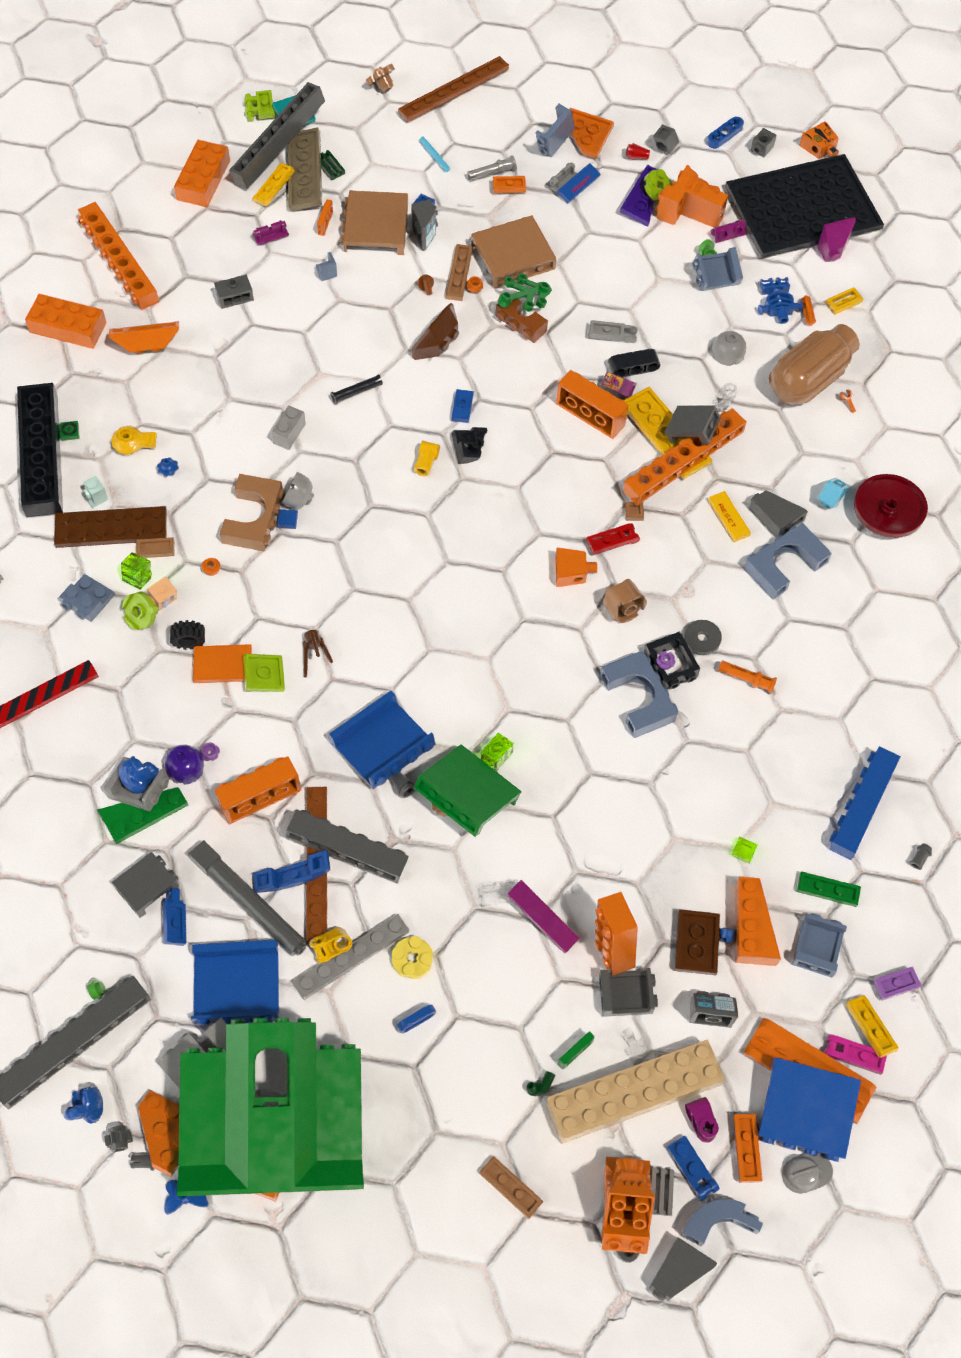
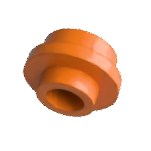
M473 276L469 278L466 286L470 292L476 293L483 289V282L481 278Z
M207 558L202 563L203 572L209 576L216 575L221 568L220 562L216 558Z

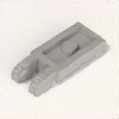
M591 320L589 338L635 343L637 336L634 334L637 333L638 329L635 326L625 325V323Z

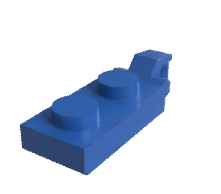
M171 888L167 891V899H164L163 926L165 945L184 946L187 943L186 904H183V900H180V889Z

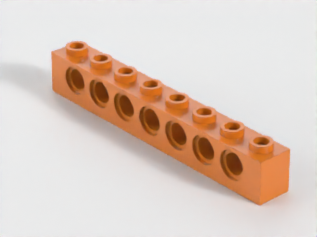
M96 201L79 208V217L77 218L80 225L85 226L88 237L93 238L92 241L95 247L100 249L103 259L108 260L109 268L111 271H115L117 280L119 282L122 281L123 288L127 294L130 293L134 305L137 304L143 310L158 303L157 290Z
M733 408L727 412H722L720 414V422L709 445H702L699 437L683 439L679 445L668 449L663 456L655 458L650 465L642 467L634 476H629L624 481L623 492L637 506L742 434L747 421Z

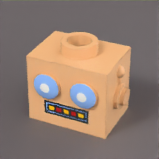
M165 576L147 588V595L157 605L158 611H160L177 599V590Z

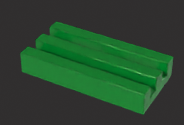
M590 1031L558 1059L557 1065L562 1070L565 1069L594 1042L595 1036Z

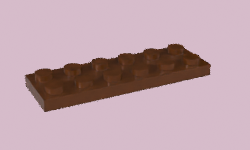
M166 506L55 513V548L136 543L137 539L167 538Z

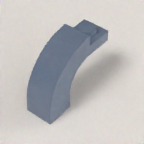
M720 1199L711 1201L699 1208L686 1223L681 1237L701 1247L705 1243L710 1229L717 1223L731 1222L754 1234L760 1232L763 1223L758 1221V1216L750 1212L743 1213L746 1206L745 1203L731 1199Z

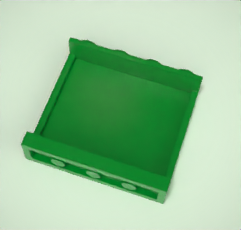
M462 744L422 772L414 786L417 792L474 837L478 836L483 826L509 804L514 806L522 792Z

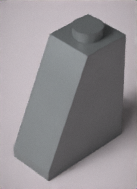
M767 490L760 494H755L751 498L749 507L752 513L776 538L787 533L791 527L798 526L804 522L808 513L805 508Z
M678 1237L649 1286V1289L652 1290L651 1294L661 1301H664V1299L669 1301L715 1268L717 1262Z

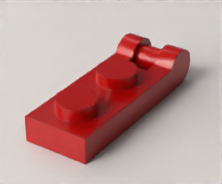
M628 523L586 538V542L593 555L630 543L636 544L640 541L638 533H635L633 523Z

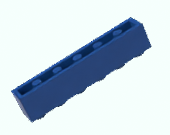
M881 746L877 748L876 752L871 751L867 759L870 764L868 768L864 766L859 776L863 779L861 783H856L852 791L855 796L853 800L848 799L844 807L847 812L845 816L841 814L836 824L839 826L837 832L833 831L829 842L832 843L829 850L852 860L901 756Z

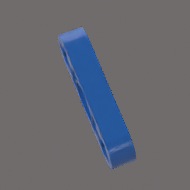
M738 116L729 119L709 134L707 145L713 149L721 147L742 131L744 120ZM722 131H728L729 134H723Z

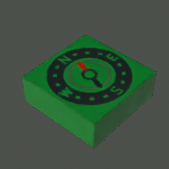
M78 420L60 422V437L62 441L80 439Z

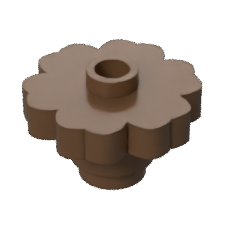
M388 64L384 68L380 66L373 71L374 74L366 79L368 86L376 83L383 92L394 86L393 80L389 74L395 70L393 64Z

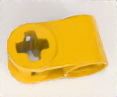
M337 927L325 934L314 937L310 940L309 945L315 951L316 961L324 963L348 951L352 946V939L345 929ZM344 937L341 942H337L339 938Z

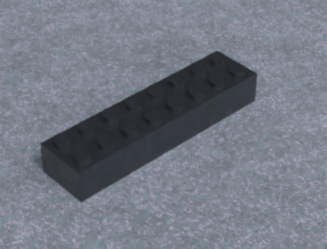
M53 382L17 386L21 506L26 518L63 513L58 395Z

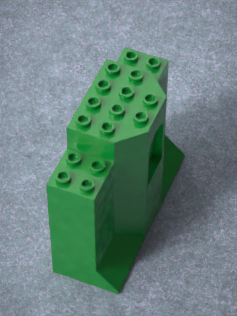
M267 1018L253 1019V1023H245L244 1020H231V1024H226V1052H222V1048H208V1053H200L199 1048L185 1049V1053H180L177 1197L364 1189L361 1048H356V1044H343L341 1049H334V1045H320V1049L316 1050V1022H311V1018H298L297 1022H289V1018H276L274 1023H267ZM265 1049L281 1050L287 1057V1097L255 1098L256 1056ZM264 1102H278V1106L264 1107Z

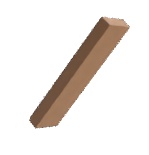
M456 245L446 292V299L463 301L473 246Z

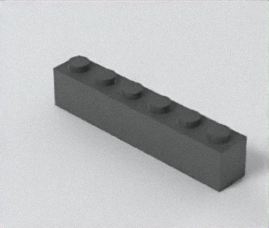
M296 809L286 830L285 837L320 852L327 850L329 856L398 884L409 858L402 850L391 849L383 842L372 841L361 833L355 834L345 826L331 824L329 820L312 816L306 810L300 811Z

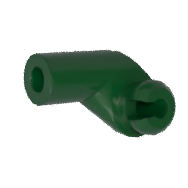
M546 1071L542 1081L529 1082L526 1086L528 1094L536 1097L548 1093L556 1075Z

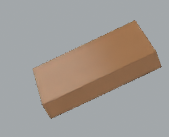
M174 537L137 539V558L175 556Z

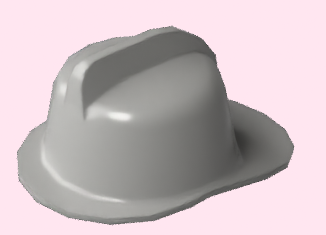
M818 1153L817 1156L803 1154L786 1162L782 1170V1179L785 1186L792 1192L798 1194L807 1193L821 1188L830 1182L833 1175L832 1164L828 1159H825L826 1156L822 1153Z

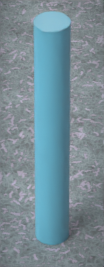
M424 136L420 137L419 141L442 169L448 172L450 170L448 164Z

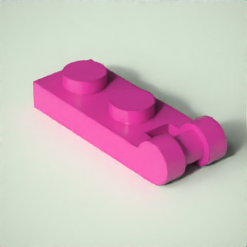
M828 1035V1047L824 1050L825 1054L835 1060L879 1075L883 1074L887 1056L879 1058L872 1047L836 1035ZM837 1045L843 1047L842 1052L836 1051Z

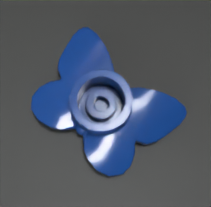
M178 1180L167 1182L166 1191L169 1196L165 1201L166 1215L172 1214L183 1204L186 1205L187 1203L202 1208L208 1207L206 1195L177 1197Z

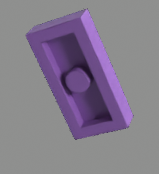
M913 966L873 981L882 1001L922 986Z

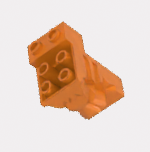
M686 165L685 169L679 172L677 181H674L672 186L667 184L665 189L660 191L658 195L659 202L656 207V211H658L657 219L675 225L679 217L683 215L710 227H718L724 217L728 194L720 191L718 186L709 185L707 181L699 178V175L689 165Z
M606 1156L604 1166L602 1250L647 1254L655 1193L651 1189L649 1160Z

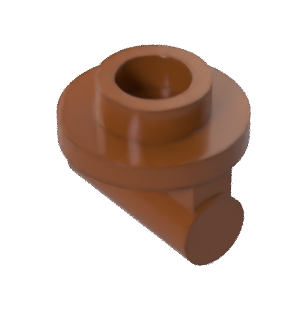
M428 274L422 275L418 279L417 285L420 290L426 291V295H431L433 293L434 279Z

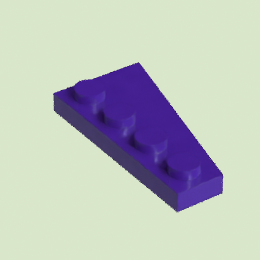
M648 164L619 211L647 227L650 223L654 200L649 197L645 190L646 180L644 181V178L651 171L658 170Z

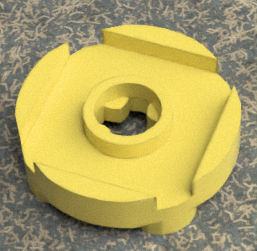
M418 936L402 939L396 944L392 950V965L398 975L404 978L419 979L430 971L433 963V952L426 941ZM409 954L417 955L415 963L407 961Z

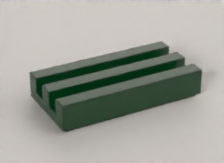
M326 150L325 154L321 153V168L331 180L345 174V169L329 150Z

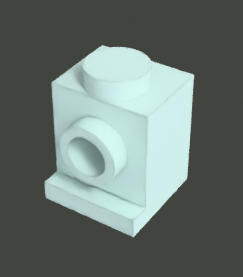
M96 475L83 481L85 487L83 495L92 508L109 500L104 486Z

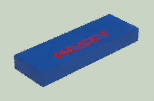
M589 163L558 189L557 193L569 204L597 180L601 174Z

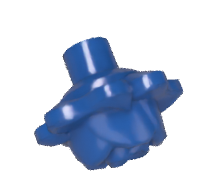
M171 457L161 459V462L157 464L158 473L166 477L174 475L175 471L179 469L178 461L173 460Z

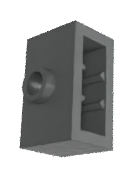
M247 274L214 283L221 309L254 301L253 289Z

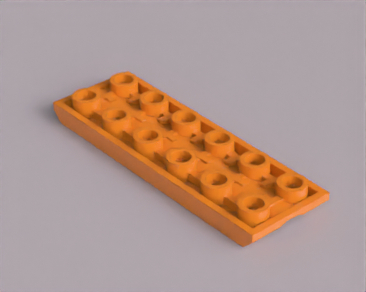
M767 1018L762 1019L743 1052L744 1055L772 1071V1058L777 1057L860 1079L861 1084L853 1123L856 1125L877 1088L874 1083Z

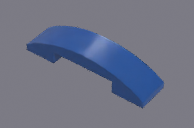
M325 850L309 855L308 860L276 870L267 868L253 873L255 892L264 893L288 889L323 876L330 871L328 851Z

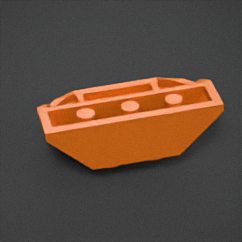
M179 321L112 328L109 329L108 335L110 339L129 352L136 354L143 353L146 350L157 352L168 345L179 331L180 324Z

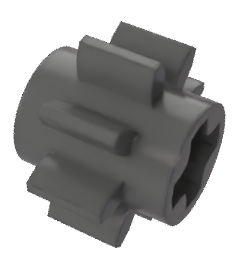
M124 1125L109 1128V1135H104L105 1146L111 1148L112 1152L127 1150L129 1148L128 1143L133 1142L132 1132L130 1129L126 1130Z

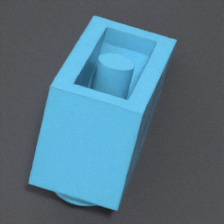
M836 477L830 479L823 488L818 500L826 508L837 507L851 486Z

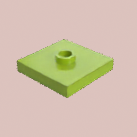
M244 654L243 664L246 691L284 692L282 655Z

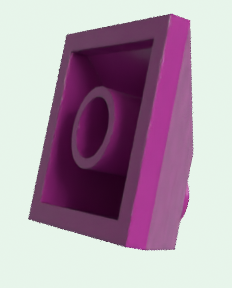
M855 217L824 225L817 248L825 262L841 258L849 243L856 221Z

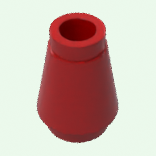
M628 143L626 157H629V159H649L650 150L635 143Z

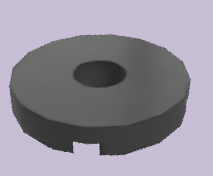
M699 619L687 626L684 632V640L691 652L697 655H709L718 650L722 641V633L713 622ZM698 635H705L708 639L702 641L698 638Z

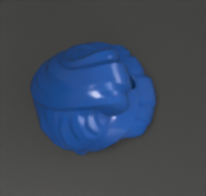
M131 756L130 759L124 761L119 767V777L122 784L136 794L145 792L147 786L153 782L159 772V768L151 762L142 764L135 756Z
M92 1086L83 1088L78 1092H72V1107H68L65 1110L64 1118L68 1121L84 1119L89 1124L99 1121L103 1113V1098L98 1087Z

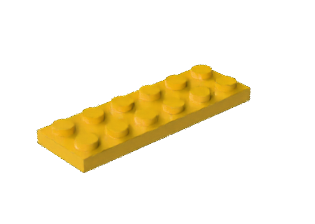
M650 387L623 400L629 405L628 416L662 456L668 449L676 447L683 439L689 438L678 437L675 444L670 443L665 430L673 413ZM710 456L680 477L683 480L712 464L713 459Z

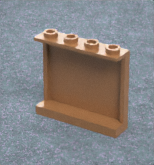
M349 190L348 197H345V207H347V210H344V220L346 222L342 223L344 235H341V245H344V252L347 253V246L397 248V255H404L408 193Z
M533 215L471 234V246H476L492 276L491 284L494 289L504 286V280L508 276L514 278L515 282H517L516 279L519 273H523L530 278L555 270L556 256Z

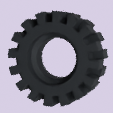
M181 620L179 623L175 622L170 628V643L174 647L177 646L178 649L182 647L183 650H187V648L192 650L194 646H203L205 644V627L200 622L195 623L193 620L191 622L189 620H185V622Z

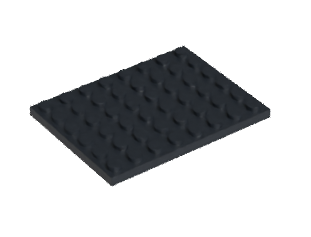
M845 154L726 181L725 187L741 219H745L746 228L761 258L818 245L825 224L855 217L856 221L851 236L880 230L884 227L881 217Z

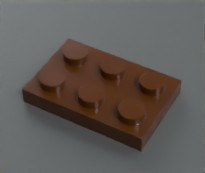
M679 909L675 971L717 975L719 913Z

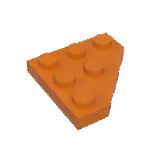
M570 107L575 130L571 133L574 142L581 154L597 159L614 127V122Z
M149 1090L138 1107V1113L151 1165L154 1169L172 1177L179 1166V1104Z

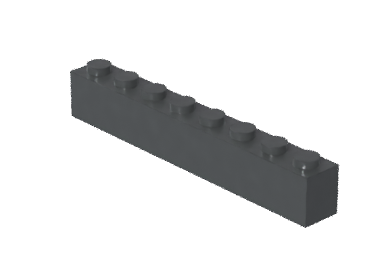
M307 82L229 169L236 185L248 189L324 104L325 98L320 86Z
M134 975L123 979L113 991L106 992L95 1005L91 1004L86 1007L83 1014L78 1018L75 1017L69 1020L65 1025L66 1027L59 1032L52 1033L45 1043L31 1049L29 1055L24 1059L15 1061L7 1072L0 1073V1102L8 1110L151 1001L150 996Z

